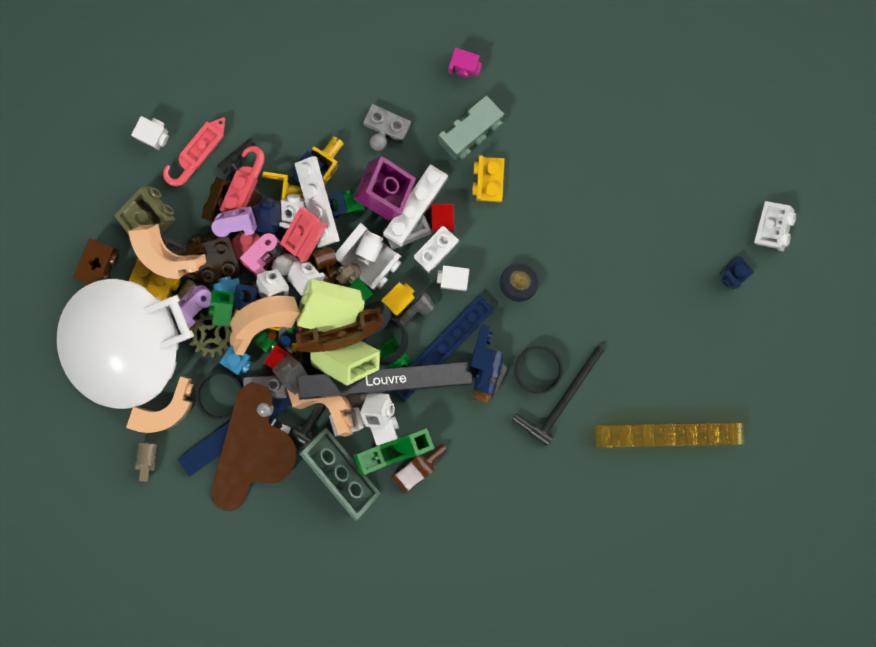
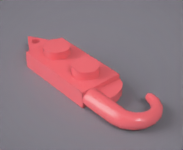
M224 117L210 123L207 121L180 153L179 162L185 170L177 179H172L169 176L170 166L166 165L163 176L169 185L181 186L186 183L225 137L223 133L226 121Z
M250 146L243 151L242 157H245L249 152H255L257 155L253 167H242L236 171L219 209L220 211L226 212L247 206L265 160L261 148Z

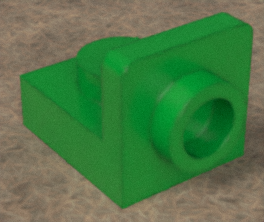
M267 328L258 332L251 342L266 353H269L275 345H279L277 332L275 340L267 338Z
M392 336L376 349L380 351L382 358H386L392 355L399 348L400 344ZM404 353L400 359L387 366L390 369L408 367L412 361Z

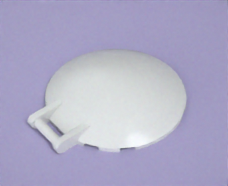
M105 279L83 287L72 296L63 309L58 323L57 350L64 372L75 388L93 402L117 409L142 405L161 393L175 371L178 343L194 337L178 302L180 300L178 295L160 301L149 293L145 287L137 283L118 279ZM168 306H170V308H171V310H172V313H173V315H174V318H175V320H176V322H177V325H178L179 330H180V332H181L180 335L178 334L177 329H176V327H175V324H174V322H173V320H172V317H171L170 312H169V310H168Z

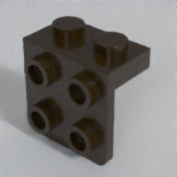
M219 177L215 178L214 183L210 187L207 203L203 206L201 218L213 223L215 217L222 213L219 209L230 187V182ZM253 191L246 207L251 206L252 208L263 199V195Z
M211 230L210 233L204 235L201 233L192 235L187 240L186 250L188 255L205 254L206 263L200 266L198 271H195L200 285L206 286L218 282V279L232 278L241 274V268L231 244V233L225 237H219Z

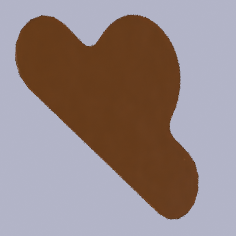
M250 383L242 387L235 401L211 490L213 502L223 510L232 511L242 506L249 486L253 482L271 484L282 481L291 473L296 462V447L291 437L281 429L270 425L268 421L269 415L262 417L257 412V407L261 403H267L272 407L270 391L259 383Z

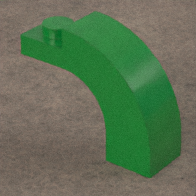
M425 428L371 447L368 450L353 455L360 476L435 448L428 429Z

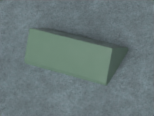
M324 428L300 448L299 454L355 521L362 516L381 494L366 475L360 476L354 460L327 428Z

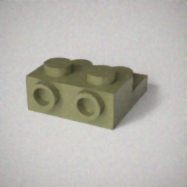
M141 187L114 215L128 235V231L137 226L158 224L160 234H163L176 220L173 217V209L169 205L163 204L160 200L161 193L153 187Z

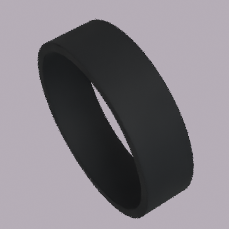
M390 317L388 323H394L401 328L402 341L399 348L392 355L379 359V365L394 363L403 356L408 346V334L405 328L393 317Z
M535 346L523 351L517 358L514 368L515 377L520 386L535 394H543L553 390L559 384L563 375L561 359L553 350L544 346ZM533 349L549 351L554 355L559 364V376L553 386L543 391L528 389L523 385L518 376L520 359L525 353Z
M227 372L211 373L205 376L197 386L195 394L197 406L204 415L211 419H227L232 416V413L225 417H217L208 413L200 399L203 384L210 377L221 374L232 378L238 384L239 389L243 387L241 381L236 376Z

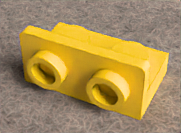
M479 155L478 161H474V174H478L477 182H473L472 195H476V201L502 202L504 159L485 158Z

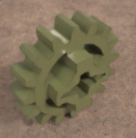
M209 311L207 316L204 313H200L201 319L193 318L196 322L195 326L189 328L193 330L194 337H192L194 341L190 343V346H197L195 352L203 351L204 357H207L210 353L212 358H216V352L223 356V349L228 350L230 348L228 344L230 342V335L233 332L230 329L231 325L221 327L208 325L205 322L213 320V316L209 315ZM224 328H225V331H226V337H225V339L223 338V335H222V330H223ZM199 330L201 331V337H202L200 340H199V338H198V331H199ZM209 330H215V338H208L210 336ZM211 343L219 345V347L214 349L207 348Z

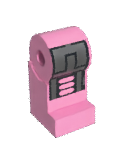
M267 233L261 236L240 259L256 274H260L266 271L263 267L272 257L278 256L283 247L275 235Z

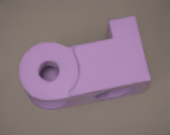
M250 206L219 213L211 227L215 235L225 237L230 232L244 230L245 235L254 234L257 224Z
M195 286L178 302L188 328L196 323L193 317L202 308L210 306L212 293L205 286Z

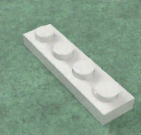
M309 157L295 163L307 209L319 218L321 223L327 225L317 243V247H324L340 241L317 157Z
M430 164L410 193L402 215L392 219L383 236L402 247L447 181L448 175Z

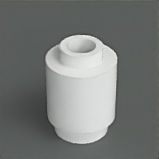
M369 231L366 236L363 235L355 252L358 256L357 260L366 265H369L370 262L375 263L383 246V238Z

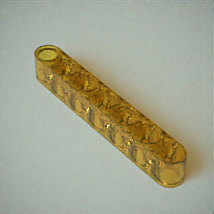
M744 422L594 425L595 447L744 445Z

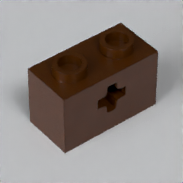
M89 238L73 279L88 285L96 281L110 279L111 275L109 272L119 259V254H117L119 250ZM95 262H99L101 267L95 266Z

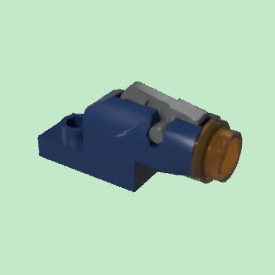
M482 324L470 365L471 367L478 368V372H475V385L472 393H474L473 399L490 403V399L497 392L507 367L503 364L502 352L485 348L486 344L490 345L493 332L490 331L491 326Z

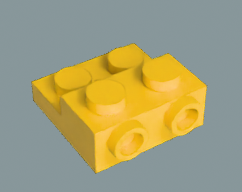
M139 258L128 281L145 287L149 293L160 301L170 298L173 290L176 291L180 284V279L166 278L152 272Z

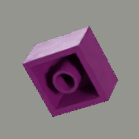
M379 156L368 162L353 199L385 219L391 220L402 215L416 178L383 156Z

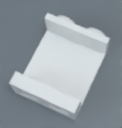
M360 223L335 253L336 260L342 265L347 263L357 264L361 269L359 279L373 290L376 288L381 289L388 281L386 278L390 271L394 273L401 265L399 261L401 256L382 242L383 246L375 263L370 262L369 265L358 261V256L355 252L363 235L366 236L369 231Z

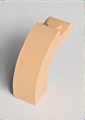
M158 224L141 225L128 231L137 257L148 269L160 276L179 279L189 272L198 271L199 267L206 263L205 254L180 256L168 250L162 241Z
M271 296L254 301L242 308L230 322L233 331L230 335V344L233 346L235 355H244L252 338L264 329L270 327L292 328L300 313L295 298L291 296Z
M180 376L171 403L161 411H151L139 406L133 407L126 428L138 432L152 433L177 425L187 416L194 402L186 400V397H190L194 385L191 384L193 379Z
M287 389L294 408L301 410L316 403H323L332 415L338 435L346 437L353 434L351 429L353 422L346 413L354 409L346 396L299 400L298 393L295 395Z

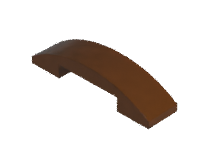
M380 307L360 313V321L324 333L319 334L317 327L297 333L298 351H332L353 345L367 338L384 324Z

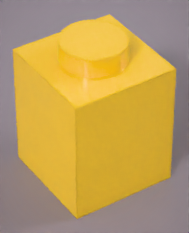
M399 282L381 301L398 316L415 299L412 295L415 291L407 283L402 285Z

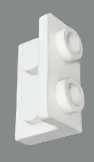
M765 201L754 243L784 251L785 246L788 247L791 239V234H789L790 226H793L796 220L794 209L789 205Z
M442 226L414 255V259L430 273L459 243V240L447 228Z

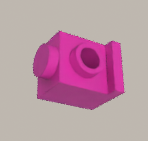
M455 48L448 73L453 74V71H457L459 76L469 78V76L474 77V75L479 76L482 63H479L480 56Z

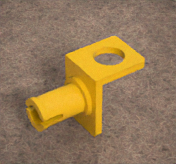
M332 136L323 151L314 146L312 148V154L330 167L323 176L324 186L338 168V162L333 158L344 145L340 139L336 141L337 137Z
M271 172L262 173L263 178L283 180L281 200L291 194H298L300 198H304L301 186L290 185L287 182L288 175Z

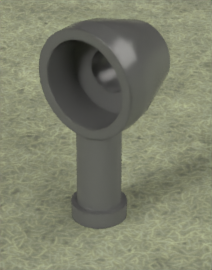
M423 291L413 301L410 308L397 319L403 327L407 325L406 323L417 312L428 315L433 310L435 305L429 294Z

